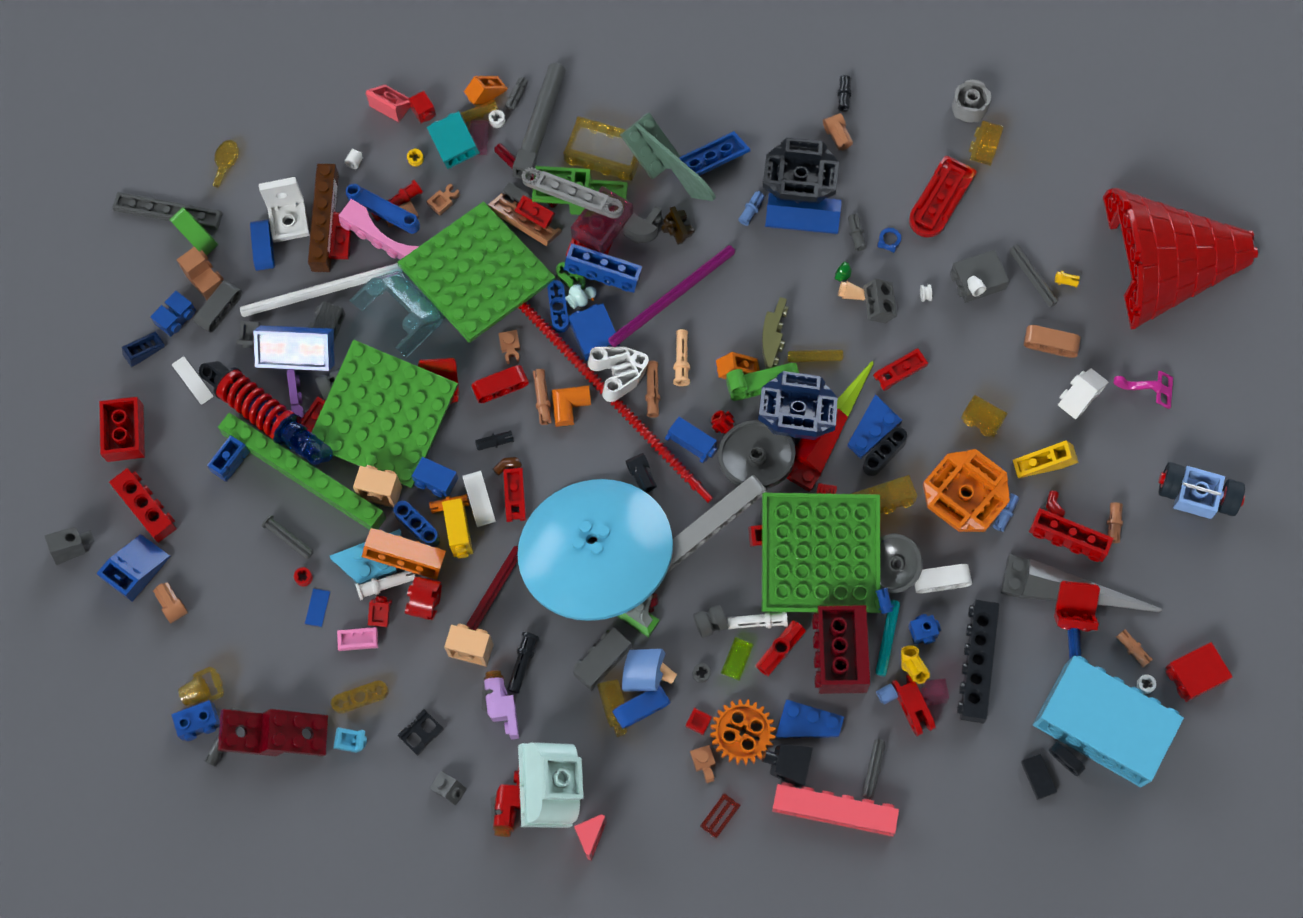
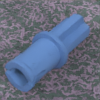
M760 191L755 192L749 203L745 204V209L738 219L740 223L746 226L749 225L754 214L758 213V207L764 199L763 193Z
M1012 493L1009 494V504L999 514L993 524L996 530L1004 532L1010 517L1014 515L1012 512L1019 497Z

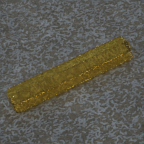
M843 350L788 351L787 359L788 362L842 361Z

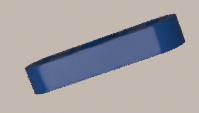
M553 280L547 286L552 326L556 332L563 333L569 328L564 285L561 281ZM554 287H558L559 297H555ZM559 302L564 306L561 310H555L553 305ZM558 316L562 317L563 326H559Z

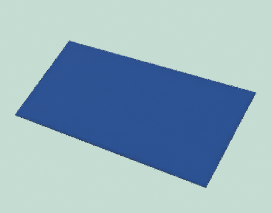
M313 589L305 624L322 627L330 591Z

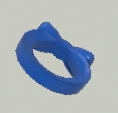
M894 228L884 229L880 233L877 247L895 253L896 247L901 242L900 233ZM889 232L895 234L897 241L892 245L885 244L884 234Z

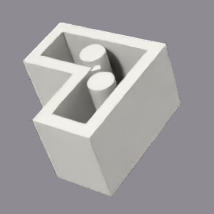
M1092 368L1086 372L1082 371L1071 381L1070 384L1073 386L1061 394L1059 397L1061 401L1058 406L1074 419H1077L1083 414L1090 403L1100 395L1109 382Z

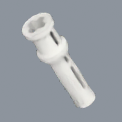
M403 571L379 580L372 578L371 581L360 585L357 583L355 585L360 601L364 597L373 594L379 595L382 590L413 581L415 574Z
M765 612V614L727 617L728 630L766 626L768 629L772 626L784 625V627H788L787 612Z

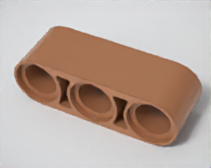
M1029 325L1025 334L1024 346L1037 351L1075 358L1078 356L1081 337L1069 332Z

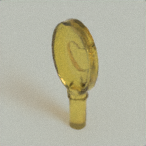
M227 140L220 144L215 152L214 160L218 170L212 183L214 187L218 188L220 186L226 169L230 168L238 158L239 148L236 142L232 140Z

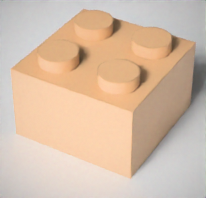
M370 465L359 467L353 485L356 494L368 502L392 508L398 502L402 491V485L395 472L391 470L380 471Z
M457 624V626L451 625L444 648L451 658L487 667L494 644L487 631L483 629H476L474 631L470 630L466 625Z

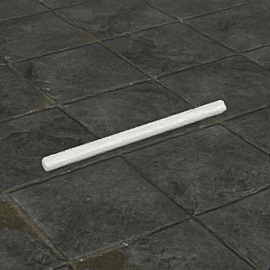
M398 263L244 305L240 307V312L243 317L401 274L402 269L398 266Z

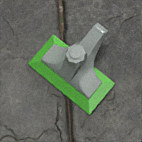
M653 595L634 609L617 616L648 638L660 622L658 618L648 613Z

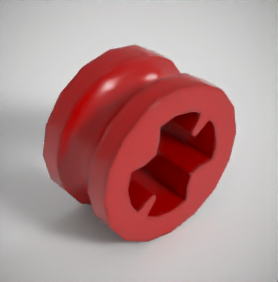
M301 567L295 571L294 580L299 586L305 587L311 584L313 576L309 569ZM306 573L307 579L300 581L299 575Z

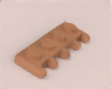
M503 193L488 204L498 217L545 246L549 245L561 233L560 228L554 230L548 226L545 229L515 212L514 210L518 203L516 201L513 203L508 202L504 199L505 195Z

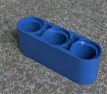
M269 219L250 222L255 270L275 268Z
M399 501L395 504L394 513L398 521L422 544L432 547L439 545L440 537L438 532L421 514L406 501ZM403 509L408 510V512L405 515L399 514V512ZM415 522H421L418 528L412 527ZM428 535H435L433 540H425Z
M659 685L657 691H647L620 705L612 712L621 728L625 729L663 709L671 701L662 686Z

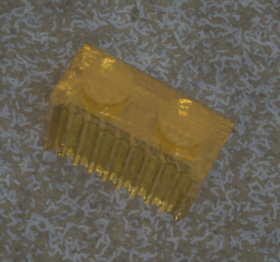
M974 395L964 410L961 419H963L966 425L970 427L975 426L980 429L983 435L995 437L1007 417V412Z

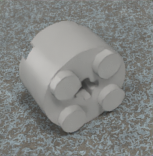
M967 80L956 88L952 102L955 118L965 122H980L986 115L991 100L990 90L988 91L983 82Z

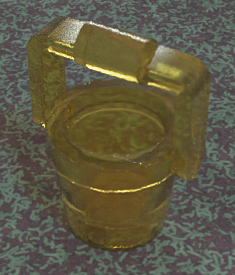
M207 667L193 674V680L178 689L180 699L185 706L201 701L206 702L210 700L212 702L224 695L220 675L217 674L216 669L213 667ZM211 672L213 683L218 691L213 696H211L207 682L202 677V675Z

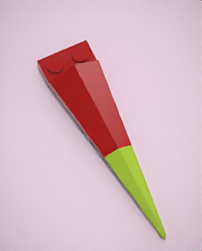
M873 361L869 363L838 398L835 431L826 433L816 440L802 438L795 446V464L787 477L788 480L811 492L821 477L873 366Z

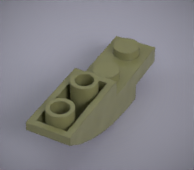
M782 297L779 298L775 312L767 311L764 320L762 355L766 369L778 366L779 358L777 355L778 352L783 351L785 341H782L783 334L781 331L783 323L781 320L782 317L787 316L789 307L786 306L787 299Z

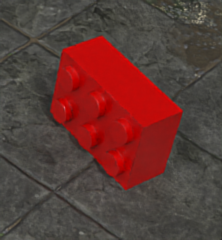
M138 397L99 401L101 456L107 462L145 458L144 405Z

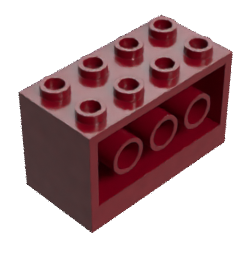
M866 605L818 606L817 612L813 613L812 629H816L813 637V649H817L814 656V668H818L814 678L815 688L819 689V694L867 693L870 686Z

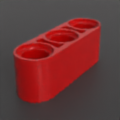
M516 365L473 382L471 387L478 403H486L526 387L529 381L523 367Z

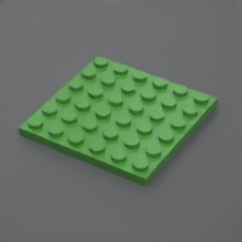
M484 201L398 261V266L469 343L555 280V276Z
M353 339L307 444L357 466L366 467L370 465L380 471L391 470L396 473L402 485L413 489L415 483L411 476L421 458L427 457L458 387V383Z
M762 493V612H817L818 606L866 605L867 613H880L878 609L880 605L875 592L880 590V495Z

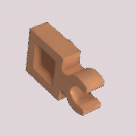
M452 184L446 187L444 193L439 190L427 200V205L439 216L453 205L451 199H456L460 195L459 190H456L454 193L450 192L453 190Z
M517 330L498 333L502 353L507 352L505 354L506 363L510 364L509 358L512 356L516 357V361L519 362V353L515 351L520 350Z

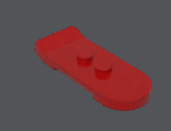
M944 156L919 200L911 210L909 217L911 229L922 237H934L940 234L975 178L977 171L949 156Z

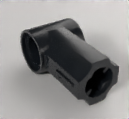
M644 453L625 460L630 474L634 476L641 490L648 493L657 487Z

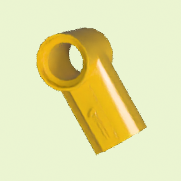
M911 645L903 647L901 649V668L908 672L913 682L918 684L925 683L930 678V672L919 656V649Z

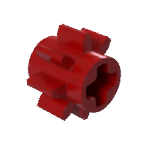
M719 410L711 418V427L716 433L720 431L725 434L734 427V416L729 411L725 413Z

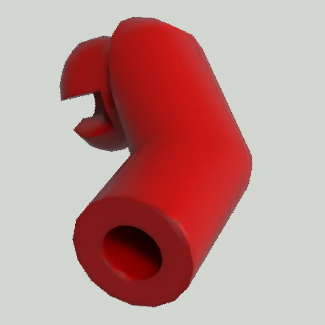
M1052 490L1048 495L1046 509L1048 512L1064 517L1065 511L1057 503L1059 493Z

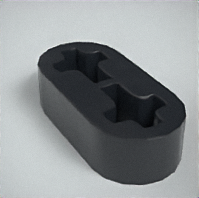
M1055 742L1049 749L1051 755L1075 776H1079L1085 770V766L1062 744Z

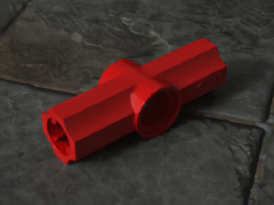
M793 620L783 633L774 640L772 646L755 665L761 673L769 677L781 661L788 656L791 649L806 633L803 626ZM783 645L786 647V651L778 652L775 647Z

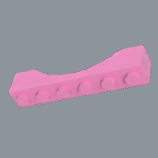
M350 199L339 214L340 225L344 229H351L359 238L369 240L375 248H382L394 259L398 258L401 260L419 247L401 244L385 236L372 222L367 208Z

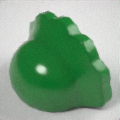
M844 261L835 273V280L841 282L851 277L852 270L849 263Z

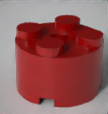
M414 577L413 584L408 588L407 596L410 597V601L406 604L405 614L433 621L437 610L434 609H436L441 598L442 582Z

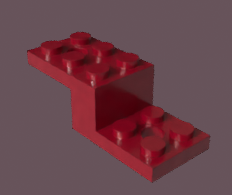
M222 709L220 714L218 751L278 756L282 753L325 756L328 715L269 709L264 713ZM237 727L244 729L245 735L243 737H239L236 734ZM305 728L311 733L309 739L304 738L302 735V731Z

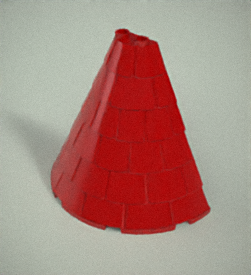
M1119 188L1108 189L1103 196L1109 228L1117 229L1120 223L1132 281L1124 294L1131 330L1136 329L1150 319L1153 320L1188 298L1198 295L1232 274L1252 265L1254 258L1258 257V249L1254 247L1253 243L1254 233L1252 230L1247 231L1226 223L1223 224Z

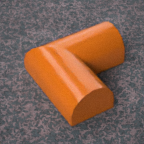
M589 385L552 389L555 427L574 425L572 407L591 405Z

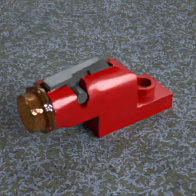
M519 766L518 771H514V783H517V785H500L496 795L490 799L495 836L511 837L517 814L515 809L521 810Z

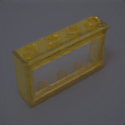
M577 116L571 136L563 152L565 162L570 165L582 166L585 169L596 170L604 175L617 176L621 180L633 181L639 165V161L620 136L625 131L624 129Z

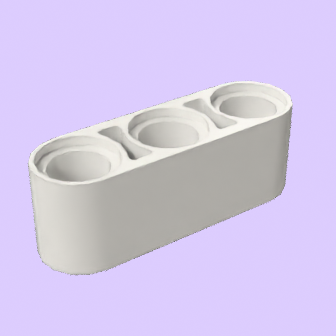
M477 471L463 475L477 527L496 522L482 472Z
M958 564L923 569L918 581L915 583L916 593H929L972 585L968 564Z

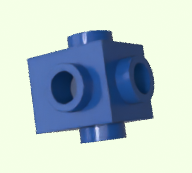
M927 614L917 616L916 620L910 621L908 625L914 645L923 642L925 645L935 642L941 631L939 621L935 620L933 615L927 616Z

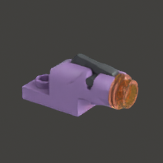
M488 671L485 673L486 677H484L482 709L487 711L493 722L508 720V722H504L506 734L510 735L511 740L519 739L514 696H506L508 694L501 671Z

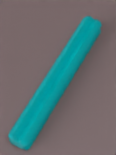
M890 600L894 607H892L893 611L888 612L875 672L879 676H886L900 608V602L897 600Z

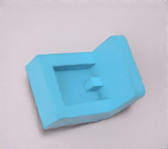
M337 728L333 749L355 753L362 751L367 742L365 730L355 731Z

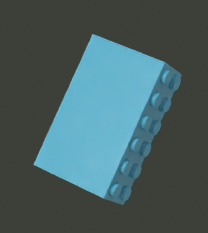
M1073 656L1064 665L1033 726L1140 788L1153 780L1184 717L1180 716L1177 710L1161 705L1159 700L1143 695L1140 689L1127 686L1122 679L1106 674L1103 668L1090 665L1085 658Z

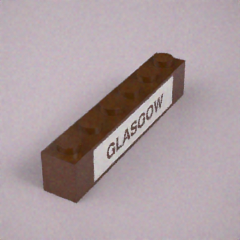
M317 164L308 264L312 272H330L331 268L329 253L339 173L335 164Z

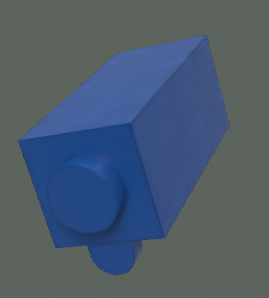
M681 417L676 419L665 437L667 441L671 439L699 457L701 463L706 462L709 457L713 458L718 450L716 448L717 440Z

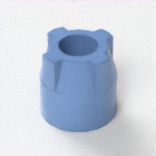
M888 684L876 691L880 702L884 705L898 698V694L892 684Z

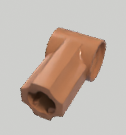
M839 113L823 119L824 129L828 135H831L838 150L848 149L853 144V141L846 129V123L842 114Z
M168 582L156 586L153 592L163 607L162 611L170 623L188 614L185 606L177 598Z

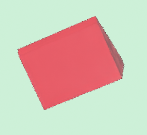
M387 85L378 86L366 91L369 106L397 122H400L410 109L408 97Z
M602 814L574 826L586 857L590 861H592L607 823L605 816Z

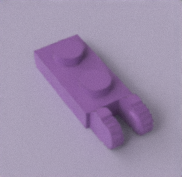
M294 369L287 370L291 410L298 415L299 424L304 417L303 407L299 405L303 404L301 392H297V387L300 386L299 375H295Z

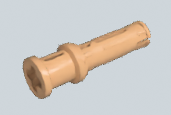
M680 329L676 332V362L673 366L675 370L673 384L676 386H687L690 384V379L688 378L690 365L687 362L688 331Z

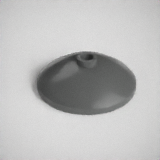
M888 534L880 537V590L888 588L889 593H900L910 589L918 581L922 572L923 559L920 549L913 540L904 535ZM900 560L901 566L898 568L897 562Z

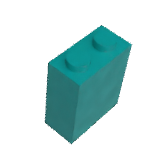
M459 111L451 113L446 118L435 121L427 127L447 169L480 154Z

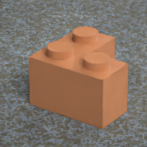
M193 247L177 259L185 276L206 300L210 298L224 280L218 271L213 272L211 269L213 266L202 250L199 252Z

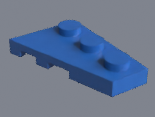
M875 394L852 435L848 447L862 459L892 429L902 423V419Z
M786 699L775 739L839 737L844 716Z

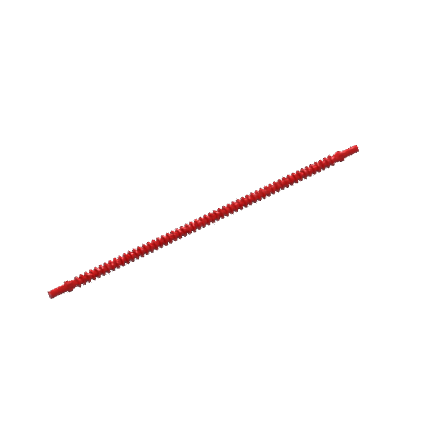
M527 301L519 306L518 309H522L521 312L525 313L526 317L529 316L528 319L532 320L533 324H536V328H539V331H543V335H546L547 339L550 338V342H554L553 345L557 346V350L561 349L560 352L564 353V357H568L567 360L571 361L572 365L575 364V368H579L578 371L582 372V376L586 375L585 378L589 379V383H593V387H596L597 391L600 390V394H602L605 382H601L602 379L598 378V374H594L595 372L587 367V363H584L583 359L580 360V356H576L577 353L573 352V348H569V344L566 345V341H562L563 338L559 337L558 333L555 334V330H551L552 327L548 326V322H545V319H541V315H538L537 311L534 312V308H530L531 305L527 304ZM620 398L611 402V406H615L614 409H618V413H622L621 416L626 417L625 420L629 421V425L633 424V429L637 428L636 432H640V436H644L643 439L648 440L647 443H651L652 448L655 447V452L659 451L658 455H662V459H666V463H670L669 466L674 467V471L677 470V475L681 474V479L685 478L684 482H688L693 491L696 490L707 503L713 500V497L701 485L702 483L693 477L694 474H690V470H686V466H682L683 463L678 462V458H674L675 454H671V450H667L668 447H664V443H660V439H656L657 436L652 435L653 431H649V427H645V423L642 424V420H638V416H634L635 413L630 412V408L627 409V404L623 405L624 402L619 401Z

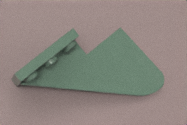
M646 113L620 134L651 179H654L665 169H671L691 198L713 201L716 198L707 183L679 159L680 155L650 113Z

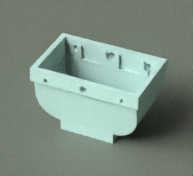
M522 743L518 745L521 827H572V823L577 820L579 815L580 800L583 799L582 759L578 757L576 747L573 744Z

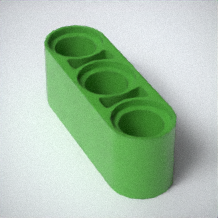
M184 207L170 218V221L199 252L202 250L207 256L218 246V243Z

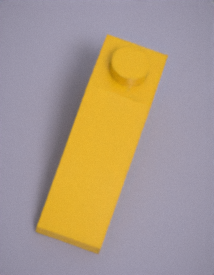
M1067 440L1013 459L1018 478L1055 471L1079 463L1073 444Z

